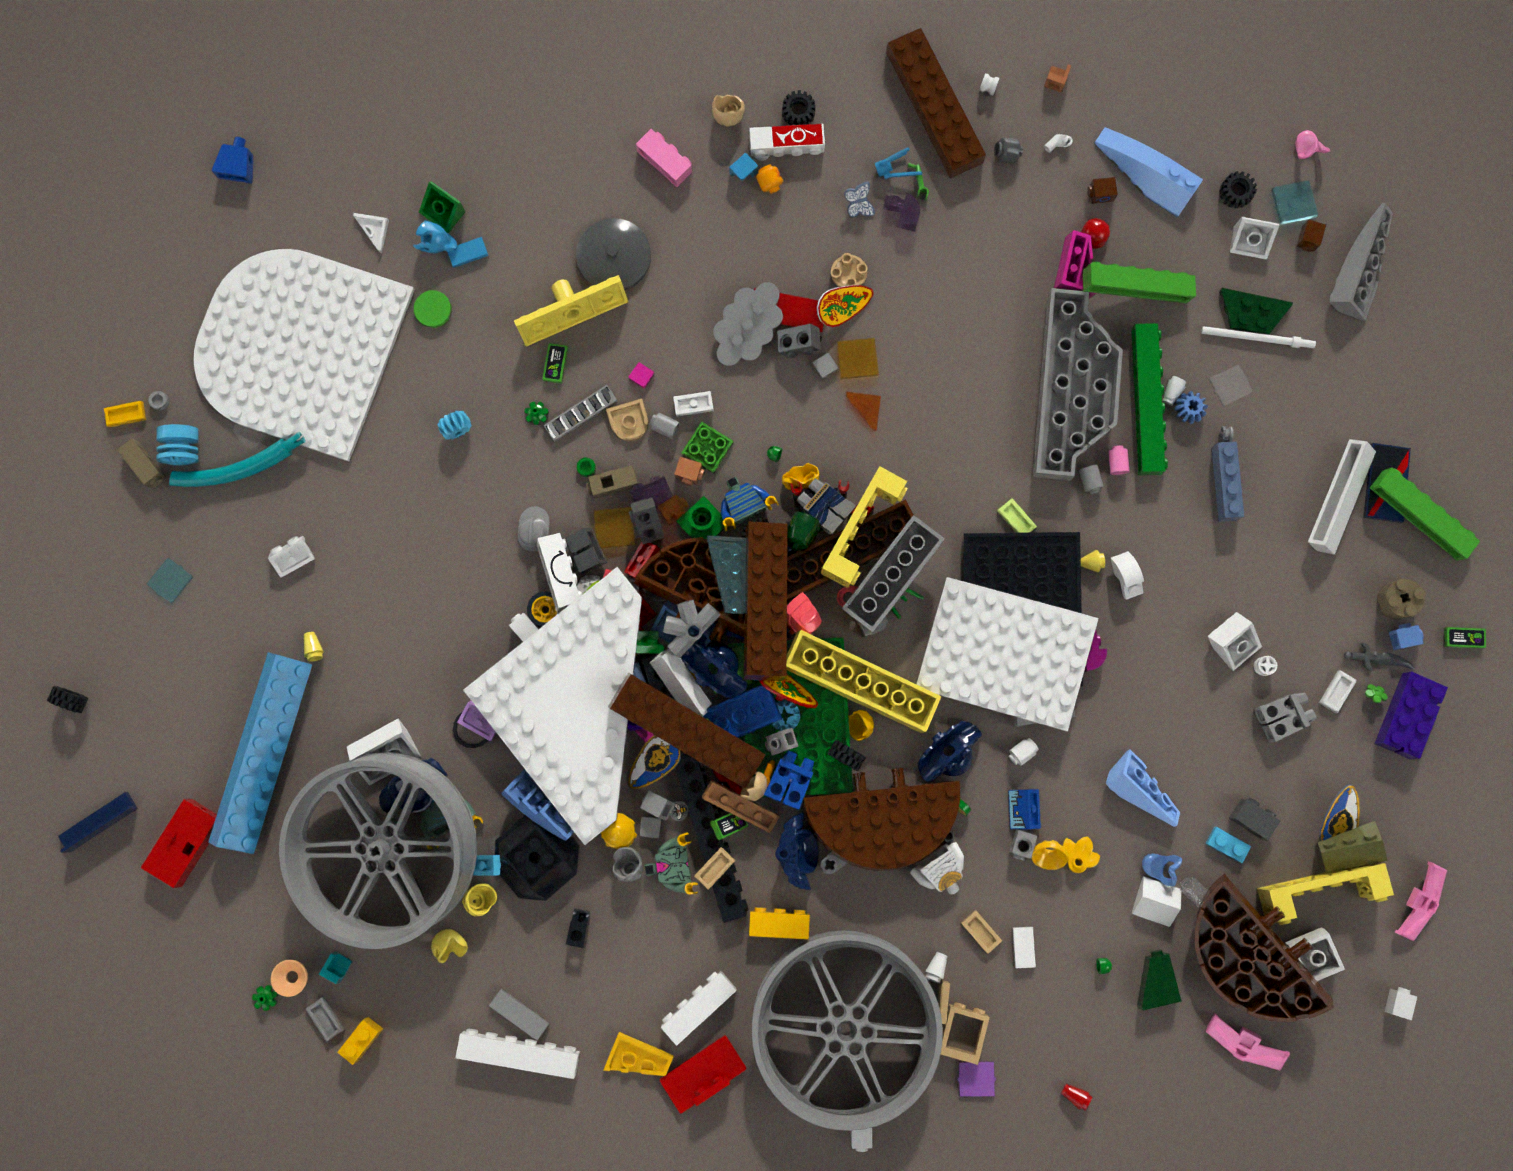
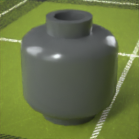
M1001 138L994 147L995 157H997L998 161L1004 163H1015L1023 154V147L1019 140L1015 138Z

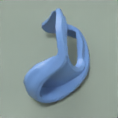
M1151 853L1143 858L1142 867L1147 875L1160 880L1167 886L1174 887L1176 885L1177 877L1175 870L1182 864L1181 857L1176 855L1162 856ZM1170 861L1174 862L1168 870L1171 879L1163 875L1164 867Z

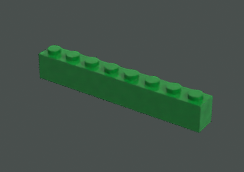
M1158 323L1135 324L1131 329L1138 476L1162 475L1168 468V460L1165 458L1167 441L1164 440V433L1166 431V422L1163 421L1165 404L1162 403V396L1164 395V385L1161 384L1163 366H1160L1162 348H1159L1161 330L1158 329Z

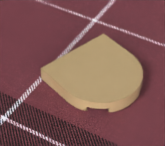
M642 399L606 409L611 428L618 438L624 441H635L646 433L649 422Z

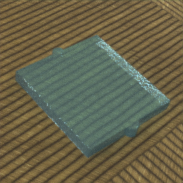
M167 558L147 585L154 589L157 595L163 596L170 603H173L193 576L185 571L182 565H177L170 558Z

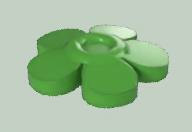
M1372 684L1367 686L1365 695L1368 698H1372L1373 702L1380 703L1381 700L1386 701L1388 698L1387 694L1384 693V688L1381 686H1377V688Z

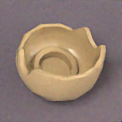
M756 771L754 773L756 776L751 778L746 789L742 788L741 797L750 801H757L765 794L767 778L761 772Z

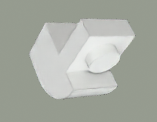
M1129 551L1112 557L1113 573L1120 580L1123 597L1127 600L1143 594L1142 582H1144V578L1135 558Z

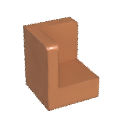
M1068 64L1066 70L1051 66L1044 87L1062 92L1071 65Z

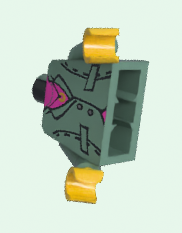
M686 832L667 840L659 847L658 854L655 855L656 863L645 864L646 876L658 874L659 883H663L665 888L674 892L693 895L698 892H694L692 887L693 885H698V883L692 882L686 847L691 841H685V835L689 834Z

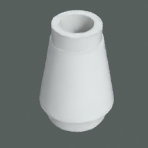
M1172 376L1168 380L1162 401L1173 406L1174 402L1185 390L1186 381Z
M936 952V955L925 971L926 979L940 984L941 980L944 979L948 956Z

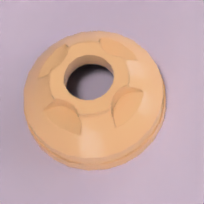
M297 960L282 961L275 966L271 973L273 989L279 995L285 997L299 994L308 982L307 969ZM290 971H295L298 974V979L295 983H291L287 978Z

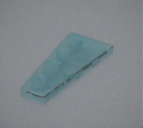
M707 536L724 612L745 614L746 538Z

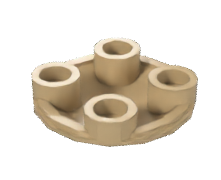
M844 253L834 261L831 267V278L838 287L862 285L867 278L868 267L860 257Z

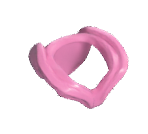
M1309 130L1301 132L1295 141L1298 159L1309 158L1315 152H1330V149L1319 142L1316 135Z

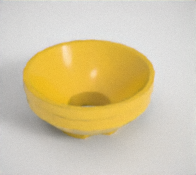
M1045 840L1034 847L1032 861L1040 868L1056 870L1067 864L1068 853L1057 841Z

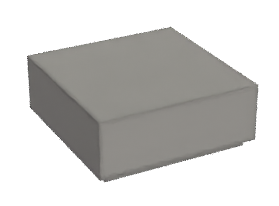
M829 353L812 362L822 379L838 370Z
M641 817L640 836L659 838L661 819Z

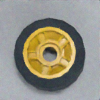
M547 591L538 592L532 596L527 605L529 619L540 628L557 615L551 592ZM543 607H548L549 612L543 613Z

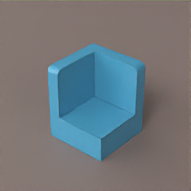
M744 153L729 167V172L731 176L736 175L743 181L749 175L754 177L758 173V165L747 153Z

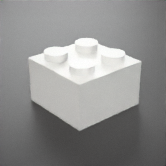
M1322 927L1285 942L1286 946L1291 948L1303 938L1307 939V943L1309 942L1313 949L1298 959L1317 981L1345 970L1329 932Z

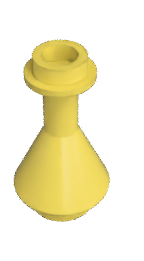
M1098 550L1089 553L1081 558V567L1097 573L1100 572L1102 568H1105L1104 554L1099 553Z

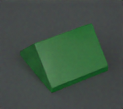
M430 181L419 213L431 222L437 223L445 232L449 233L464 215L465 210L459 200Z

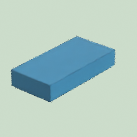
M482 237L457 245L455 251H447L453 268L489 256Z

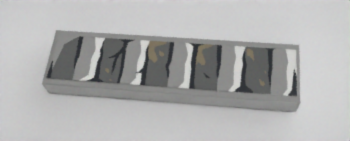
M605 385L543 426L553 441L556 442L618 401L609 387Z

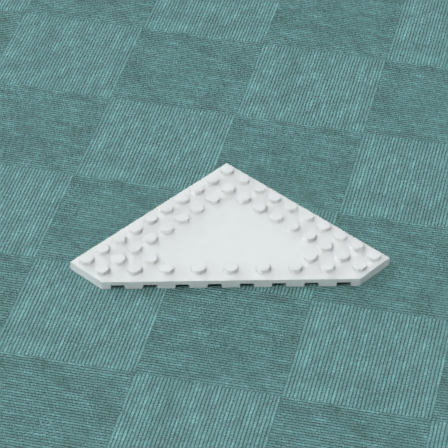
M618 567L463 690L584 845L616 821L628 719L611 710L608 705L628 672L632 675L634 674L642 597Z

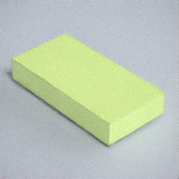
M1013 498L997 510L1015 533H1030L1037 527Z

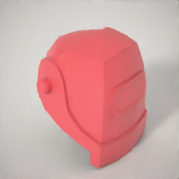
M803 592L787 605V627L790 629L789 633L791 635L797 634L800 630L812 634L821 625L822 620L819 613Z

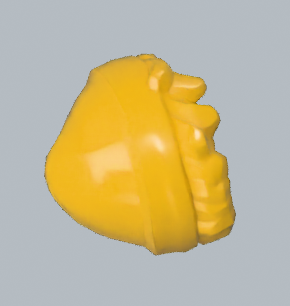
M617 813V820L601 832V838L604 839L606 846L614 849L629 847L637 837L634 827L635 822L625 814Z

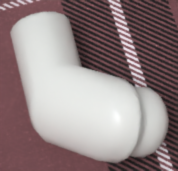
M1056 134L1044 145V148L1050 153L1055 147L1070 146L1073 139L1068 135Z

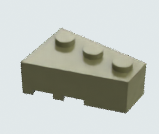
M1375 821L1318 842L1326 873L1388 861L1383 839Z

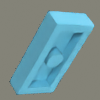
M1218 827L1213 828L1205 843L1239 863H1243L1251 848L1247 843Z
M477 855L473 875H500V855Z

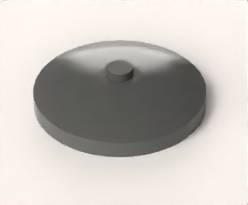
M611 218L594 223L583 233L577 245L576 259L582 276L589 284L597 285L619 275L624 290H628L637 285L646 275L651 262V251L649 242L640 228L629 221Z

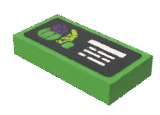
M549 343L543 381L562 384L568 346Z
M1444 628L1445 647L1486 648V629Z
M731 813L710 822L718 840L749 827L747 821Z

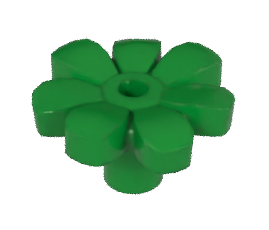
M531 402L529 404L530 408H525L524 413L528 415L526 417L527 422L533 421L534 425H539V421L543 423L547 421L545 415L549 411L547 408H544L542 402H538L537 405L535 402Z
M267 985L265 989L263 986L256 989L257 993L252 995V1000L257 1001L254 1004L256 1009L262 1007L263 1011H268L270 1006L274 1007L277 1004L274 998L278 996V993L272 991L271 985Z

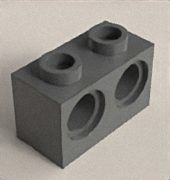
M812 324L777 331L778 353L785 355L786 358H796L798 354L811 355L814 351L821 350L820 329Z
M653 497L631 503L632 511L629 512L631 522H636L637 527H634L636 537L641 538L642 544L665 538Z

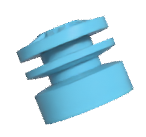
M179 424L157 427V442L166 444L156 447L159 453L156 455L158 462L179 466L199 462V457L196 455L199 453L197 447L191 446L199 443L198 428Z

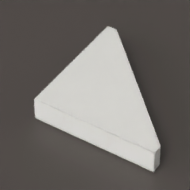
M354 213L355 219L377 250L382 253L389 222L388 218Z

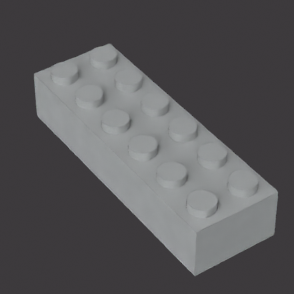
M913 515L842 607V610L874 633L944 542L945 538Z

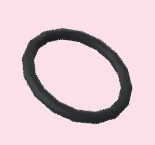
M462 712L456 717L453 724V733L459 744L466 748H477L488 742L487 739L477 744H467L462 741L457 732V721Z

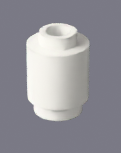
M1023 739L1009 750V758L1015 765L1019 764L1022 766L1034 757L1039 749L1032 739Z

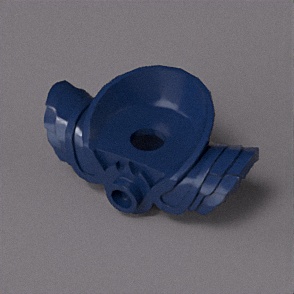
M695 641L681 656L687 669L695 674L696 683L702 687L708 686L716 693L728 698L737 697L747 688L746 681L737 673L738 658L732 648L724 644L704 647L703 644ZM710 663L719 668L716 674H712L709 671L708 666Z
M961 721L959 724L950 727L947 732H938L932 738V745L925 750L918 761V770L921 777L927 782H932L941 774L954 777L967 772L973 760L971 747L982 736L981 731L972 723ZM952 746L955 752L951 756H946L944 754L945 747Z
M435 759L421 760L439 770L444 776H448ZM398 776L394 777L382 789L379 795L380 807L386 813L390 811L403 786V781ZM423 788L419 790L411 813H419L431 805L433 799ZM411 789L408 790V793L401 806L402 809L404 808L407 802V799L411 793Z
M800 813L784 824L785 831L781 834L779 847H777L775 855L778 861L781 862L784 873L788 876L790 884L799 889L811 890L805 873H812L816 869L818 864V845L812 831L808 829L802 830L805 813Z

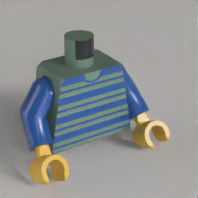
M736 477L728 480L726 483L730 491L724 494L725 499L721 502L720 513L724 529L728 531V526H733L736 529V525L764 512L766 505L771 511V504L779 505L776 498L770 496L765 490L756 485H750L749 483L740 485Z

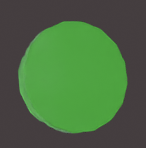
M429 290L417 297L414 303V313L422 325L437 328L443 326L450 318L452 306L449 299L443 293Z

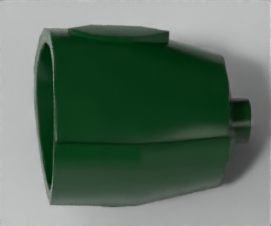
M795 512L787 527V545L796 551L807 550L816 539L821 524L819 520L806 513Z

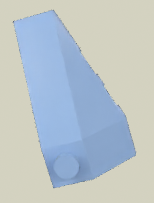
M1129 749L1109 771L1106 785L1124 800L1173 827L1177 826L1180 816L1179 810L1166 793H1161L1155 777L1151 779L1145 771L1147 767L1144 762Z

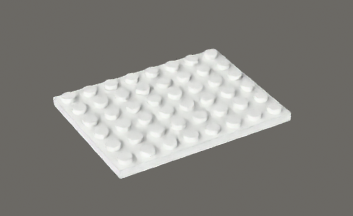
M947 577L916 685L940 696L1068 731L1098 618Z

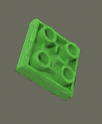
M701 421L682 451V455L690 460L702 463L703 468L714 474L734 441Z

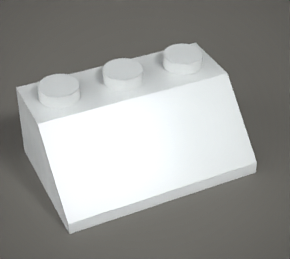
M399 718L347 746L349 760L373 753H398L417 759L421 757L409 732ZM359 771L369 786L391 774L383 771Z

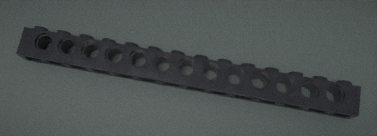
M657 655L642 659L649 685L662 692L667 687L662 680L656 678V671L650 664ZM681 754L680 762L675 768L706 864L721 847L728 854L731 851L728 842L724 843L723 839L719 840V845L716 848H711L708 845V839L712 836L716 837V834L712 827L705 829L702 826V821L704 818H710L712 821L716 820L719 812L717 806L712 805L708 801H706L707 807L705 810H699L696 807V802L699 799H703L702 795L708 787L704 780L707 778L705 768L700 767L699 761L687 754ZM689 761L695 764V770L691 773L686 772L684 768L685 764ZM694 780H698L701 783V789L697 792L692 791L690 788V784ZM735 863L723 874L731 878L730 884L724 886L718 879L712 886L723 923L745 917L747 915L746 911L749 910L746 899H741L740 892L743 889L740 880L736 881L734 873L737 872ZM728 894H734L737 901L735 904L730 905L726 902L725 897Z

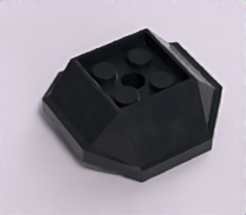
M526 815L495 840V855H500L501 862L500 876L520 899L546 901L577 875L580 845L575 839L570 836L565 841L547 831ZM533 852H537L540 855L538 863H534L531 860Z

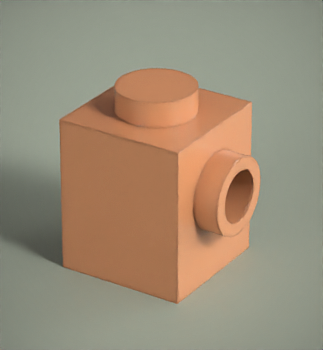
M680 457L674 475L676 479L681 480V483L692 486V484L697 485L698 480L702 481L705 470L702 469V463Z

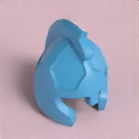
M424 220L416 231V235L421 236V243L418 245L414 244L413 247L418 250L434 254L442 251H455L457 248L456 240L437 223Z

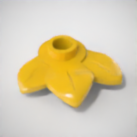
M1083 837L1077 843L1068 838L1064 840L1063 847L1067 850L1068 867L1072 872L1082 873L1086 868H1092L1098 864L1100 855L1092 852L1093 843L1089 837ZM1075 860H1079L1081 866H1077Z

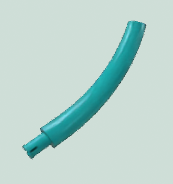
M297 432V434L286 441L280 439L263 451L231 465L201 471H172L169 485L202 487L237 481L278 464L291 456L292 450L305 443L306 440L304 436L300 437L302 436L300 432Z

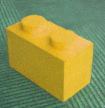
M370 1017L363 1019L337 1053L352 1065L357 1063L383 1031V1028Z

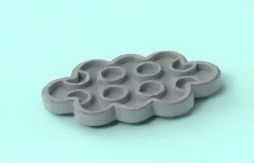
M764 282L755 291L751 288L739 289L735 294L734 303L724 308V320L719 321L713 329L715 339L721 343L717 349V358L722 364L732 366L741 357L745 360L757 359L762 352V345L772 340L773 328L778 327L783 320V313L776 305L780 292L773 283Z

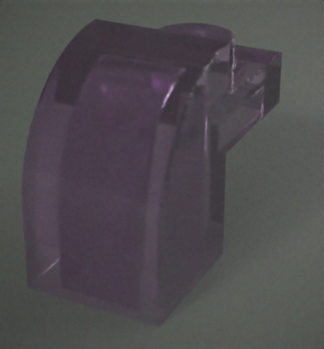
M906 193L904 200L896 195H886L883 209L901 213L897 227L915 232L920 215V205L916 198Z

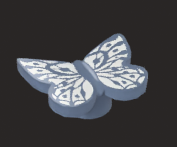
M864 182L855 189L849 188L844 192L845 198L850 201L847 211L851 217H856L859 213L864 216L875 215L874 207L866 197L870 189L869 182Z

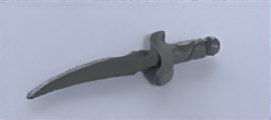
M1361 643L1364 648L1363 653L1349 651L1344 653L1346 659L1362 660L1364 667L1369 671H1373L1370 662L1378 665H1398L1415 669L1411 663L1400 656L1386 652H1370V647L1366 643Z

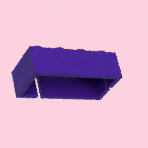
M1412 671L1402 673L1374 744L1390 751H1395L1394 753L1410 760L1420 759L1440 709L1437 704L1443 702L1448 687Z

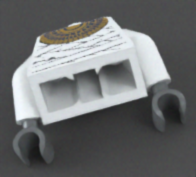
M950 831L951 840L946 838L943 840V842L949 843V846L945 844L917 862V867H914V864H912L910 867L904 868L911 871L910 874L920 885L929 889L936 888L939 892L947 889L949 894H955L959 891V886L956 882L963 877L961 871L964 867V855L957 842H954V833Z

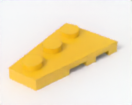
M619 1032L603 1071L616 1070L624 1073L639 1072L647 1075L666 1076L674 1055Z

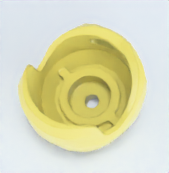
M477 884L466 891L462 898V904L469 914L479 917L485 915L496 903L497 893L489 884Z
M444 929L434 936L431 950L438 962L444 963L451 952H454L458 957L464 956L468 946L465 939L458 932L452 929Z

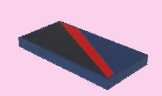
M1372 443L1371 446L1376 453L1368 470L1363 518L1403 523L1404 516L1371 490L1370 487L1381 472L1389 468L1399 470L1402 476L1408 480L1411 448Z

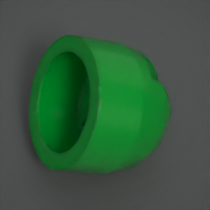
M778 446L769 447L767 450L768 458L778 462L783 449Z
M1107 958L1096 959L1098 974H1107L1112 970V963Z

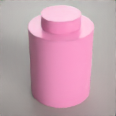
M1113 446L1112 450L1108 451L1110 474L1121 475L1129 473L1128 449H1125L1123 446Z

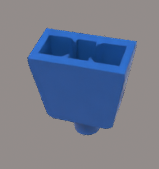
M235 137L233 145L223 144L212 168V172L217 178L252 184L253 154L245 147L246 140L244 138Z

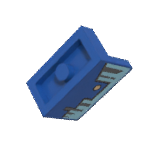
M1039 789L1009 790L1010 829H1041Z

